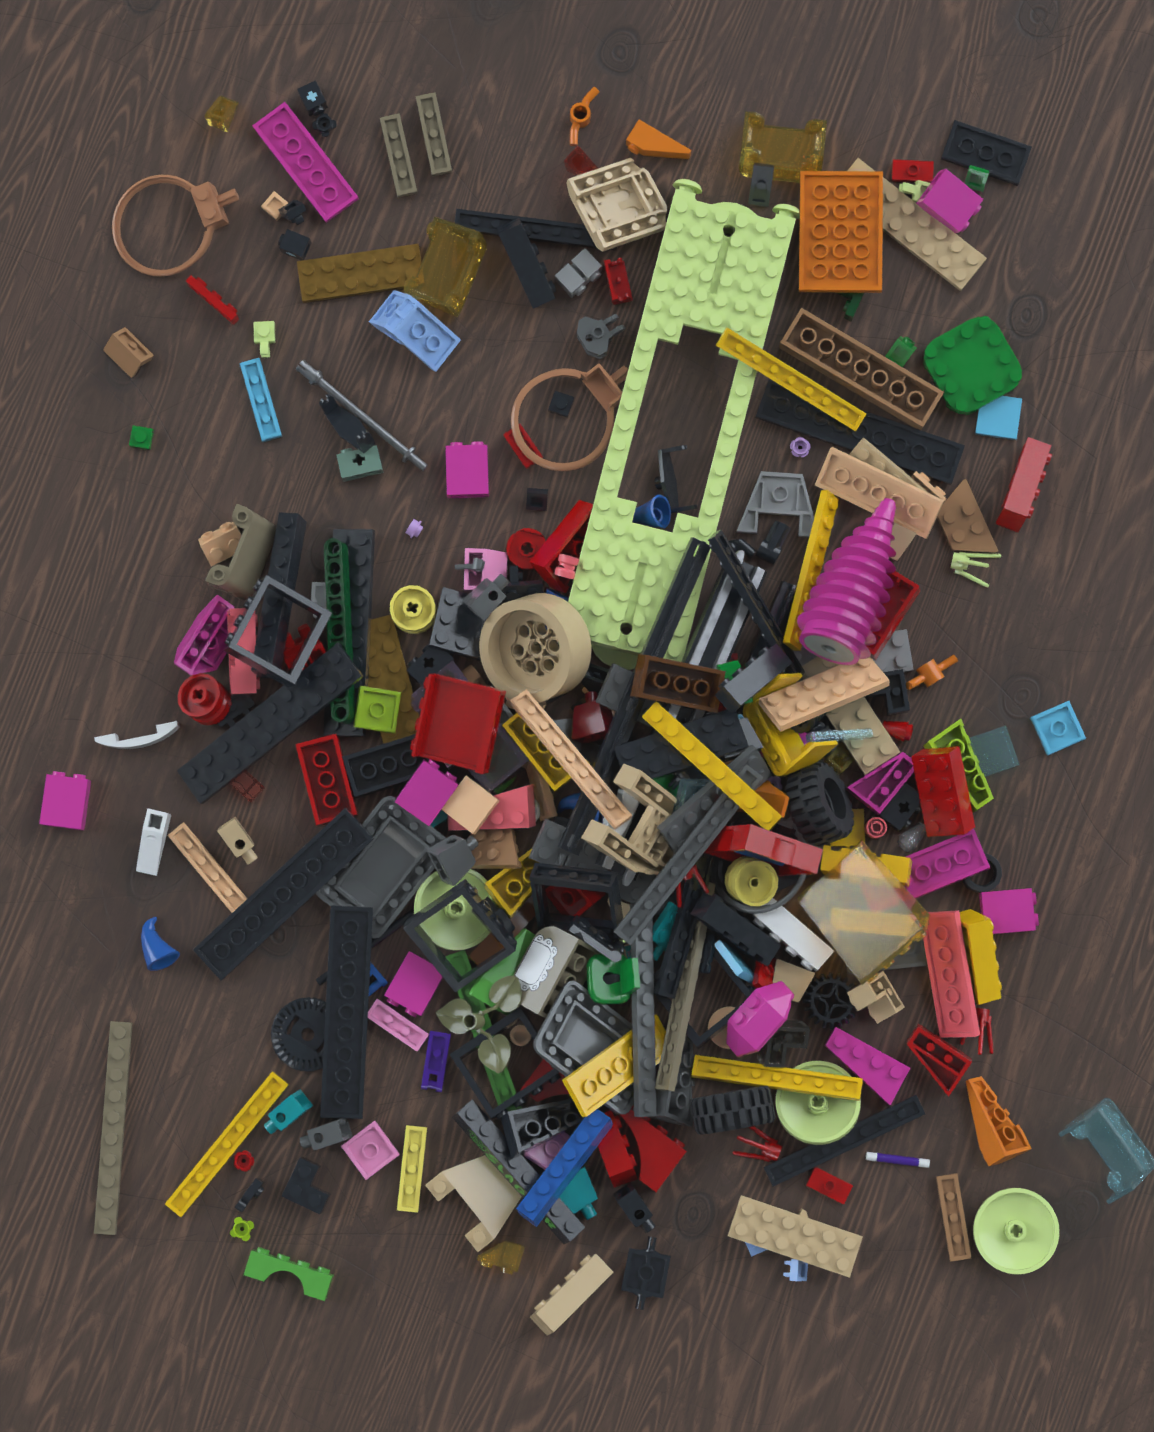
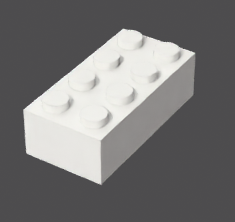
M772 898L768 903L764 905H771L776 903L777 901L774 898ZM783 906L769 912L752 915L754 918L752 922L760 929L766 928L770 932L768 936L778 943L781 941L786 946L784 950L792 957L797 955L802 960L800 964L809 971L812 969L817 971L834 952L832 948Z

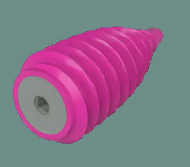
M885 498L881 501L872 516L865 520V525L855 528L853 536H848L842 540V547L835 549L832 553V560L825 563L824 573L817 577V586L810 590V599L803 605L804 612L797 618V624L802 631L799 637L800 643L809 652L824 660L841 665H853L859 659H867L871 655L867 646L876 643V637L872 632L881 629V623L877 618L885 616L886 610L882 604L890 600V596L885 589L893 586V581L887 574L896 571L894 564L889 560V558L896 556L895 550L890 546L891 541L895 540V537L892 535L896 512V502L894 500Z

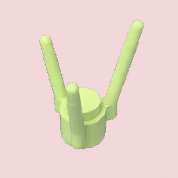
M954 552L950 568L955 569V574L962 575L988 588V583L963 571V569L967 570L968 564L989 567L987 563L972 561L968 557L1001 558V554Z

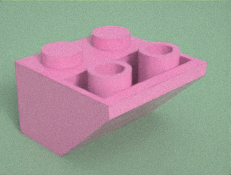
M465 548V564H472L474 558H479L485 561V565L481 572L464 569V592L470 593L486 578L493 582L502 574L507 579V552Z

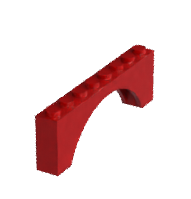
M543 1059L520 1090H523L551 1071V1065ZM561 1074L562 1078L557 1080V1082L554 1084L549 1082L543 1086L544 1090L536 1096L532 1094L529 1096L536 1102L555 1095L569 1094L562 1081L566 1077ZM632 1106L628 1113L619 1115L631 1128L638 1144L641 1161L639 1180L657 1192L687 1152L683 1149L685 1144L676 1137L674 1140H671L666 1136L668 1131L660 1125L654 1127L650 1124L651 1118L634 1117V1106Z

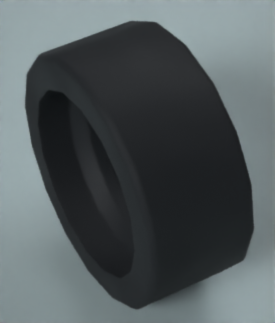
M987 853L984 854L994 872L992 880L986 885H977L971 881L970 877L962 880L969 890L976 893L993 890L1000 883L1002 877V868L999 861Z

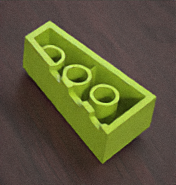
M960 719L929 740L923 747L925 749L960 746L972 812L974 813L994 798L984 773L980 769L978 758L973 752L970 744L971 741L965 732L962 719Z

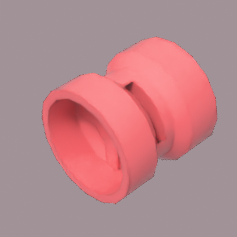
M559 554V566L555 568L554 574L574 579L576 574L574 569L579 563V558Z
M880 817L871 818L865 824V833L871 839H878L887 831V824Z

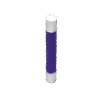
M866 1152V1160L925 1168H929L930 1159Z

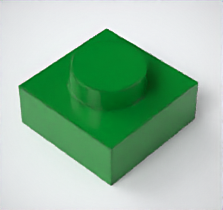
M970 165L964 184L970 189L983 192L989 170Z
M133 425L129 446L150 450L154 430Z

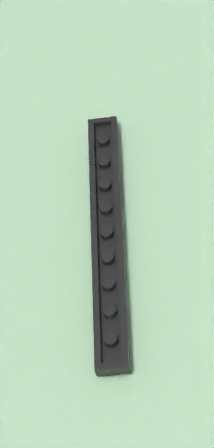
M747 764L737 774L753 790L763 778ZM724 792L613 931L629 945L633 943L739 809V806Z
M630 903V909L634 906L635 903ZM651 919L631 944V958H638V973L640 977V988L632 993L634 1117L656 1116L653 921Z

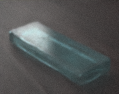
M870 728L811 732L806 735V743L868 739L873 737V731Z

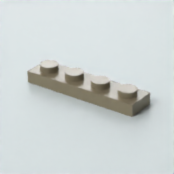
M436 92L416 96L432 177L452 173Z
M400 113L381 117L380 122L397 197L417 194Z

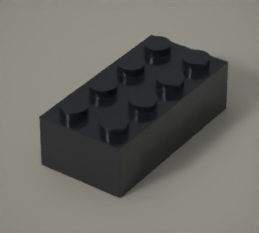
M416 734L343 756L356 799L407 783L424 759L429 761L428 758L411 756L410 746Z

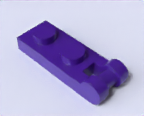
M430 1031L421 1084L422 1090H428V1088L436 1089V1092L442 1093L451 1034ZM430 1074L438 1075L437 1081L429 1080Z

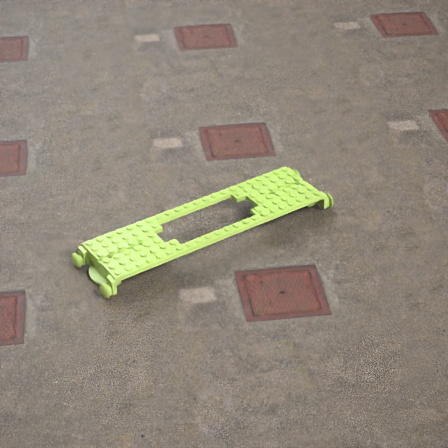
M678 179L673 183V187L676 188L568 600V603L579 612L587 626L591 647L595 655L609 666L613 663L627 670L634 669L637 664L638 654H641L690 538L694 537L700 541H705L709 545L708 539L717 530L757 370L720 348L718 355L737 359L738 364L698 518L677 513L673 533L633 523L637 502L618 498L617 496L657 342L661 340L678 345L683 325L721 335L727 327L763 349L795 221L800 218V210L789 204H777L772 209L776 213L775 218L768 219L756 215L752 210L738 203L721 202L708 204L697 201L695 196L702 193L701 186L688 179ZM729 233L732 236L727 237L724 234ZM697 546V548H696V550H695V553H694V555H693L694 557H695V554H696V552H697L699 546ZM711 549L664 659L681 662L684 657ZM629 627L632 631L628 635H624L621 629Z

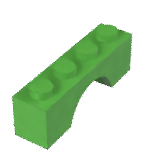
M258 1247L257 1250H251L244 1272L245 1276L264 1282L274 1272L289 1271L301 1280L304 1295L323 1301L327 1299L334 1274H330V1269L321 1266L315 1269L309 1267L310 1263L298 1260L296 1263L290 1261L289 1256L280 1253L274 1256L269 1254L270 1250Z

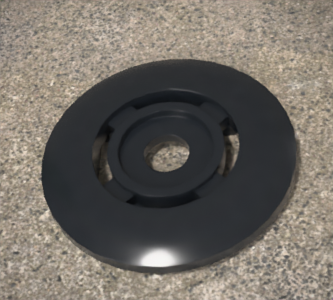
M310 997L296 999L286 1004L276 1015L271 1028V1041L277 1056L289 1067L299 1071H315L323 1068L324 1048L318 1053L316 1049L324 1041L325 1001ZM298 1016L300 1020L292 1027L291 1034H287L290 1023ZM305 1028H311L314 1031V1037L310 1041L302 1038V1031Z

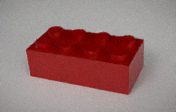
M332 734L295 744L316 826L327 825L344 808H347L355 817H358L338 735Z
M960 746L922 749L912 755L911 758L927 837L964 835L975 828Z

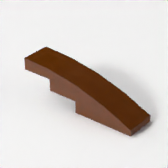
M531 896L510 920L515 927V930L512 932L514 938L536 916ZM490 933L468 958L478 966L504 948V946Z

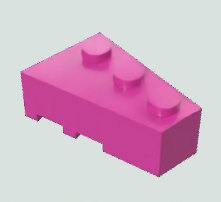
M902 752L848 786L846 790L876 815H879L914 772L912 759Z

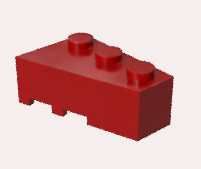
M919 1023L907 1039L909 1048L949 1097L972 1063V1058Z
M611 1110L604 1114L611 1118L613 1126L599 1143L598 1148L615 1188L638 1178L633 1168L637 1166L633 1153L629 1155L626 1149L630 1146L626 1135L621 1136L619 1128H622L619 1116H614Z

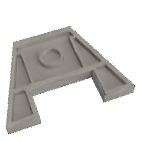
M761 471L736 533L757 534L758 514L799 516L798 537H809L814 515L803 474Z

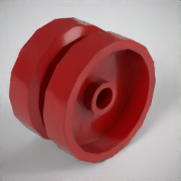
M199 673L190 676L181 685L178 692V705L185 714L196 722L209 726L217 724L228 714L231 706V695L228 689L209 674Z

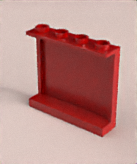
M437 673L429 674L424 681V689L426 690L419 704L421 713L420 718H417L415 723V730L417 732L411 742V756H420L475 770L476 773L480 774L488 773L506 690Z

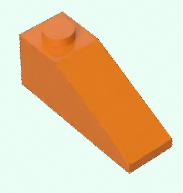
M640 119L626 139L628 150L636 155L640 153L643 156L689 159L691 157L692 150Z

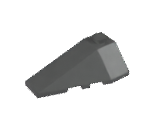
M686 1037L683 1046L675 1092L656 1089V1116L648 1117L661 1122L692 1127L691 1101L692 1086H695V1081L691 1079V1067L693 1066L694 1059L693 1042L689 1037Z

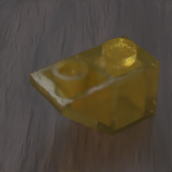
M504 1240L480 1253L477 1260L481 1261L480 1265L492 1268L495 1265L501 1267L500 1271L513 1274V1271L518 1272L525 1246Z

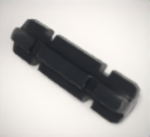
M712 932L706 933V943L703 945L702 963H700L699 972L709 974L711 971L710 963L713 961L715 951L714 943H716L717 934Z

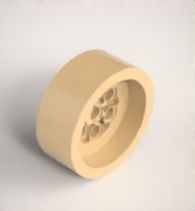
M536 593L506 602L498 606L489 615L481 631L479 649L484 671L495 688L506 690L505 696L509 699H513L526 689L538 703L565 694L582 681L589 668L591 639L587 626L579 612L570 603L558 596Z

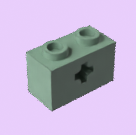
M377 445L372 446L365 453L348 448L341 450L340 454H336L343 482L384 473ZM357 458H361L363 460L361 466H358V464L356 463Z

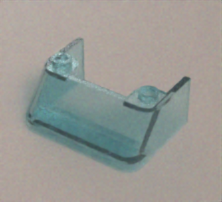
M1104 1098L1072 1120L1059 1133L1060 1137L1071 1132L1074 1137L1080 1140L1087 1137L1109 1167L1111 1172L1107 1176V1183L1114 1193L1106 1200L1108 1204L1133 1191L1154 1169L1153 1156L1110 1098Z

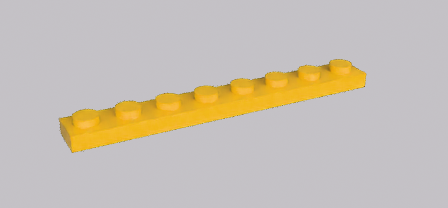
M727 327L716 343V346L854 431L858 429L866 416V413Z
M821 490L783 639V643L794 651H801L802 644L799 641L802 631L797 624V618L804 612L803 605L810 599V590L817 586L816 579L821 573L836 509L838 508L839 499L829 490Z
M657 701L642 716L644 720L763 829L770 831L782 818L774 808Z
M695 1055L692 1069L693 1078L756 1087L768 1086L770 1089L860 1101L863 1078Z
M272 1071L167 1200L165 1205L182 1217L289 1084Z

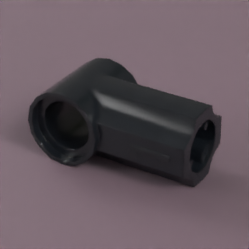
M775 520L755 556L774 565L791 528Z

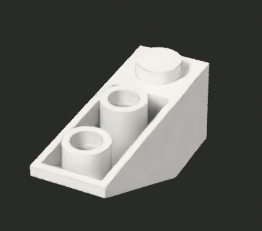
M147 809L142 829L137 872L157 876L171 814Z

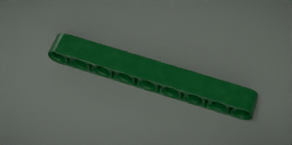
M331 538L324 544L326 610L332 613L327 621L328 650L339 643L353 661L348 547L342 541ZM339 544L338 552L333 554L334 546ZM340 565V571L334 574V568ZM340 585L341 591L335 595V588ZM341 606L342 612L336 615L337 607ZM342 626L343 632L340 636H337V629ZM354 685L346 691L343 698L338 697L331 702V716L336 722L350 724L355 718ZM343 709H346L347 714L345 718L341 719L340 713Z

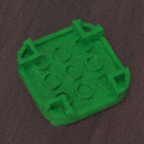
M988 316L972 318L935 338L928 344L923 356L924 368L929 372L937 388L944 392L942 397L946 402L947 408L958 414H972L1007 393H1011L1022 378V369L1018 359L998 325Z

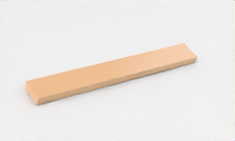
M527 689L510 700V705L614 829H617L632 818V814Z

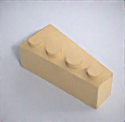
M597 1254L591 1257L587 1255L579 1263L581 1267L577 1271L573 1269L564 1278L566 1282L562 1286L558 1284L550 1292L551 1297L546 1301L543 1299L534 1308L536 1311L530 1318L547 1336L555 1332L613 1273Z

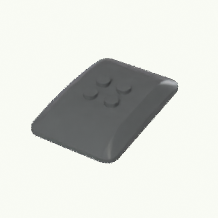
M393 796L384 797L362 824L374 837V840L316 893L329 906L373 907L372 938H379L385 933L418 891L422 883L435 869L426 850L446 839L444 835L431 825H426L395 803L396 798ZM351 872L357 874L353 881L346 879Z
M568 981L563 985L534 1040V1049L544 1060L567 1077L633 1028L629 1021L607 1004L594 1002L588 990L576 981ZM634 1082L603 1105L617 1114L628 1113L634 1104Z

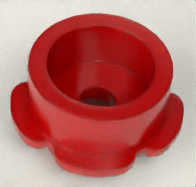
M244 1150L235 1154L234 1166L236 1169L248 1171L254 1165V1157L251 1156L249 1151Z

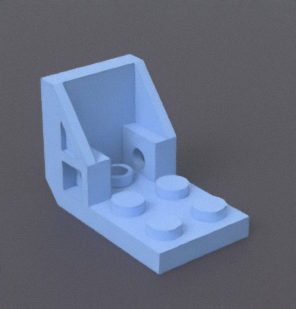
M393 290L369 321L375 328L391 339L406 346L435 372L461 341L459 337L419 301L408 294Z

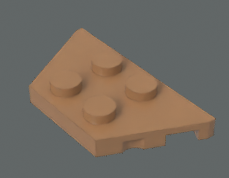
M964 479L943 503L937 519L952 551L989 552L995 554L998 552L997 546L967 480Z
M512 828L479 829L475 835L471 833L470 836H473L478 842V846L471 851L476 860L471 869H521L522 864L518 860L517 855L519 849L516 844V835Z

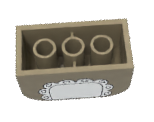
M549 926L541 929L534 936L513 975L517 976L521 986L522 1000L520 1005L546 1018L566 982L576 981L582 986L587 979V962L590 957L600 954V952L557 927Z

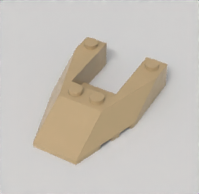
M623 764L613 782L646 807L639 823L629 840H626L609 826L591 820L581 838L633 872L658 875L674 853L657 827L679 808L678 800L641 770Z

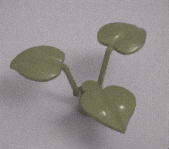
M517 976L503 977L492 985L489 991V999L496 1003L493 1007L479 1011V1013H472V1007L466 1000L454 999L436 1011V1015L441 1023L451 1032L465 1034L469 1030H476L477 1033H481L489 1039L482 1041L480 1044L478 1056L487 1068L496 1073H501L507 1067L511 1057V1046L504 1035L497 1034L492 1038L489 1033L482 1030L485 1025L484 1014L494 1011L498 1007L504 1012H512L519 1007L522 1000V991Z

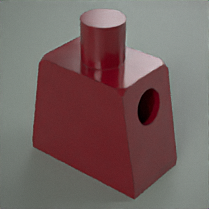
M597 692L585 693L586 703L577 705L574 708L572 740L586 744L604 739L613 719L612 710L596 703Z

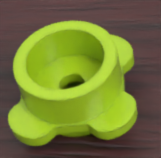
M241 1217L235 1218V1224L233 1229L230 1230V1235L242 1238L243 1241H248L250 1239V1231L254 1228V1223L252 1221L247 1222Z

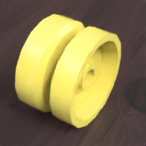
M409 585L399 589L394 594L390 602V614L400 630L408 634H419L427 631L433 625L437 607L432 595L426 589L420 586ZM412 607H416L417 610L414 614L410 611Z
M742 856L735 859L728 866L725 873V886L727 892L734 899L749 906H762L775 896L778 889V876L770 864L753 857Z

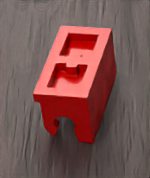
M618 258L617 261L613 262L610 259L604 260L612 304L616 305L633 301L625 263L622 258Z

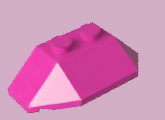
M216 595L198 614L177 648L174 664L189 675L217 670L227 654L223 651L227 645L224 643L228 635L227 611L234 608V606L219 595Z
M783 981L755 989L728 1020L726 1044L737 1057L759 1052L787 1020L791 1008V1000H793L795 994Z

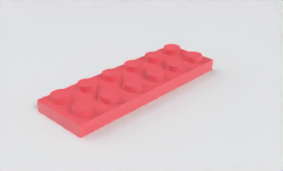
M959 910L923 912L919 914L940 1038L979 1036L980 1031Z

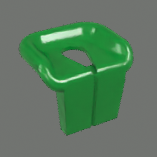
M595 954L588 960L586 965L588 992L594 1002L598 1004L625 1003L630 999L631 994L640 988L638 958L627 959L622 954L621 960L614 962L603 954ZM606 972L620 975L621 981L606 984L603 981V975Z

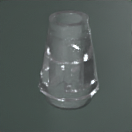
M918 822L902 833L897 841L898 845L908 853L911 850L914 851L926 833L925 825Z

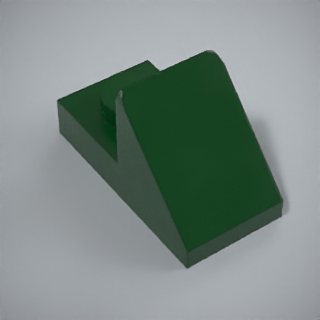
M838 293L851 299V301L847 300L843 311L846 312L844 319L852 322L864 293Z

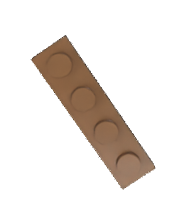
M958 1174L936 1176L949 1260L951 1262L970 1259L971 1252Z

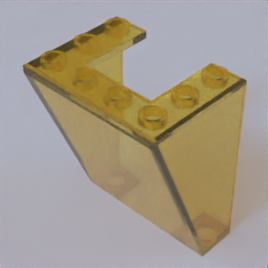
M862 840L846 853L845 858L819 881H814L797 898L798 902L862 985L867 981L871 983L875 980L882 968L885 970L895 962L893 959L898 954L904 955L911 948L909 945L915 940L919 942L927 934L930 914Z

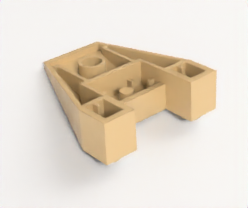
M485 1155L443 1170L425 1185L438 1202L453 1189H456L481 1222L465 1234V1237L477 1252L495 1239L522 1197Z

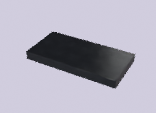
M954 120L941 160L967 169L972 165L989 170L988 176L1018 186L1032 146Z

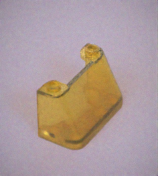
M745 111L739 172L743 176L752 177L754 163L774 165L772 180L800 183V171H822L827 120H809L804 130L764 125L765 119L763 115Z
M434 217L427 227L430 244L417 276H412L406 280L404 293L420 302L458 317L485 254L487 243L479 231Z

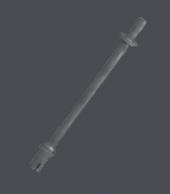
M305 360L299 363L303 367L298 365L296 371L306 377L311 385H319L328 394H331L334 399L403 455L402 461L404 463L410 460L422 471L427 468L428 465L414 454L415 447L410 449L405 447L325 381L320 370H315Z

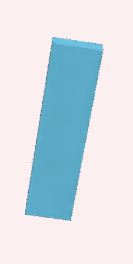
M260 358L240 363L262 442L282 437Z

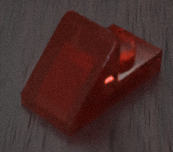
M576 146L564 160L566 170L576 176L599 169L579 146Z

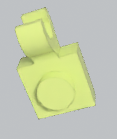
M916 180L915 185L903 182V184H899L898 191L904 194H911L912 201L917 202L930 183Z
M253 322L254 343L260 344L261 357L268 358L270 357L269 343H275V322Z

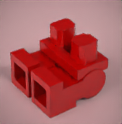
M307 623L297 628L301 637L293 640L290 632L287 633L284 660L289 670L311 629ZM318 639L307 660L311 664L326 652L320 639ZM307 662L303 670L309 666Z

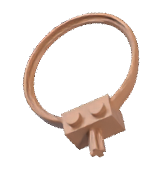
M154 175L144 178L132 185L123 194L116 206L112 221V234L115 246L125 262L143 274L162 277L180 273L192 266L204 255L211 243L214 230L229 224L223 207L238 201L239 195L235 188L218 195L216 187L209 181L199 186H194L188 181L172 175ZM158 183L174 184L191 192L204 227H207V231L204 232L203 240L196 253L182 265L166 270L151 269L135 261L123 244L120 229L121 218L130 199L143 188Z
M599 363L588 372L568 368L555 369L529 381L517 395L511 413L512 433L520 450L535 464L554 471L576 470L595 461L610 442L615 419L614 408L620 404L622 391L618 385L626 380L628 368L622 366L609 376ZM564 376L584 379L582 382L607 412V426L600 444L591 454L575 462L556 463L539 457L526 445L520 433L518 416L524 397L535 385L553 377Z

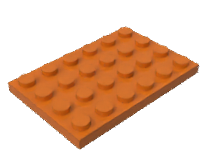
M800 171L799 292L882 293L883 171Z

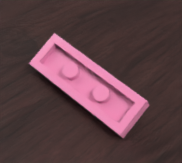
M376 999L368 1011V1018L417 1052L429 1036L426 1031L379 999Z

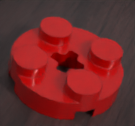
M523 528L512 534L506 548L510 562L522 570L535 569L529 561L546 542L543 535L532 528ZM527 544H530L531 549H533V552H529L528 555L524 554V550H521L522 546L526 547Z

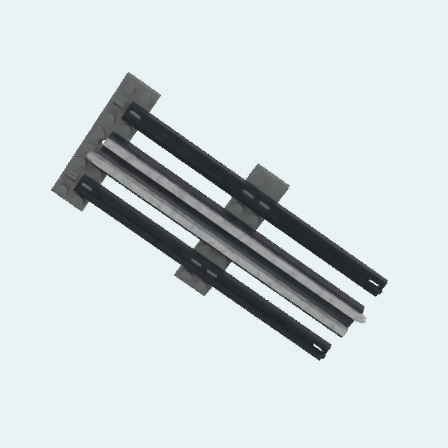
M694 537L690 538L641 655L664 658L711 549L706 544L707 542L700 541ZM697 546H699V547H698V550H697V552H696V554H695V557H694L693 555H694V553H695V550H696ZM739 550L735 554L759 593L767 572L759 567L743 562L744 551ZM722 568L681 661L683 663L718 670V664L730 661L750 614L748 607L742 603L739 592L732 586L729 575ZM785 581L780 582L769 608L782 633H784L788 623L797 588L796 585ZM790 589L789 592H788V594H787L786 599L784 600V597H785V595H786V593H787V590ZM761 630L747 662L752 657L758 659V653L766 646L769 649L771 648L769 643L764 640ZM612 663L596 699V703L616 711L592 766L607 786H609L619 763L614 747L628 742L636 721L653 728L642 716L656 701L630 696L636 666L634 671L631 672ZM658 702L681 724L714 714L713 712ZM745 704L736 710L737 715H743ZM653 728L650 735L658 733V731ZM708 777L696 792L692 789L688 800L709 782ZM581 791L566 827L548 819L544 820L528 858L544 864L617 872L621 899L630 903H636L657 875L633 872L581 838L590 821L595 819L598 812L595 805ZM640 802L637 803L632 819L621 835L626 840H629L646 810V807ZM685 880L681 881V896L684 889ZM676 888L656 912L657 915L660 916L669 901L677 905Z

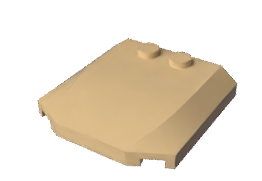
M632 158L567 180L569 196L595 246L602 252L664 231L666 227L667 205L649 171L645 168H639L633 163L634 160Z

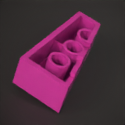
M834 1027L824 1044L857 1077L863 1078V1082L882 1098L884 1102L891 1105L910 1067L837 1027Z

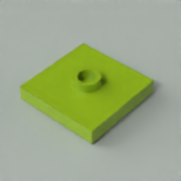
M359 686L353 727L395 734L401 692Z

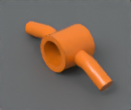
M593 87L582 99V102L574 104L570 110V120L572 123L570 146H578L579 128H584L590 123L591 112L588 106L599 93L596 87ZM580 111L586 113L583 119H577L574 115Z
M953 654L939 664H936L934 659L925 663L916 670L919 675L906 682V688L911 690L923 682L928 688L945 677L942 671L958 662L957 657Z

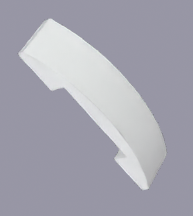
M177 721L156 725L157 734L119 741V737L115 733L94 738L95 742L111 748H142L166 739L180 728V724Z

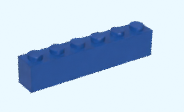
M596 1109L583 1119L516 1209L519 1215L537 1227L612 1128L613 1123L610 1117Z

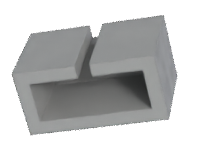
M585 248L571 260L573 264L570 265L568 263L555 275V281L571 298L575 295H581L586 290L585 286L590 281L595 282L601 276L602 265Z

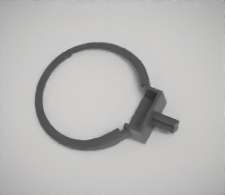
M787 805L784 818H781L776 824L790 829L794 828L798 841L809 844L802 837L803 835L798 832L796 824L791 819L792 816ZM747 814L738 818L729 826L754 825L757 822ZM719 857L715 858L710 875L711 882L716 884L715 892L724 899V903L734 907L737 911L750 914L769 912L784 905L797 893L806 875H800L794 888L784 898L774 904L746 906L734 901L724 891L718 876Z

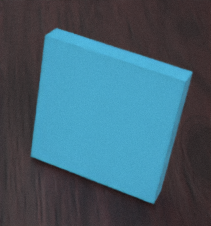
M1002 396L978 409L975 434L1016 440L1022 398Z
M1070 701L1030 717L1047 756L1086 739Z
M722 940L715 943L716 949L736 976L753 984L754 973L738 951Z

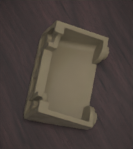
M236 504L232 519L235 525L244 529L234 556L229 567L224 565L213 566L205 581L215 590L238 599L246 600L254 594L252 588L257 580L260 579L272 550L276 526L249 508Z

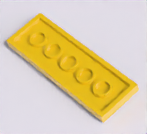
M654 1014L656 1066L661 1060L666 1030L657 1014ZM633 1029L562 1080L582 1117L590 1115L634 1082Z

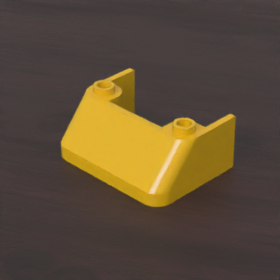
M801 673L778 674L752 698L753 702L745 704L743 708V716L749 720L762 743L763 748L761 751L773 774L776 776H786L812 765L838 745L837 741L808 742L804 745L799 734L791 728L780 732L759 705V698L795 684L803 677Z

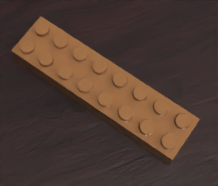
M803 308L798 312L779 345L781 350L919 430L923 429L944 393L942 390Z

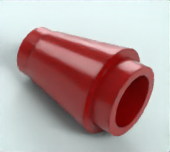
M904 721L883 722L884 728L891 737L903 742L905 740L910 741L913 732L912 724Z

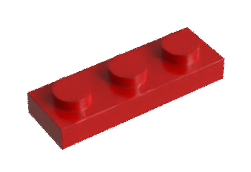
M190 275L186 280L187 285L235 325L239 320L236 314L238 312L237 309L230 303L225 305L221 301L222 297L215 290L210 292L206 288L207 284L200 277L195 279Z

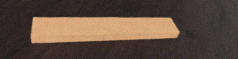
M184 822L167 835L231 913L248 899Z

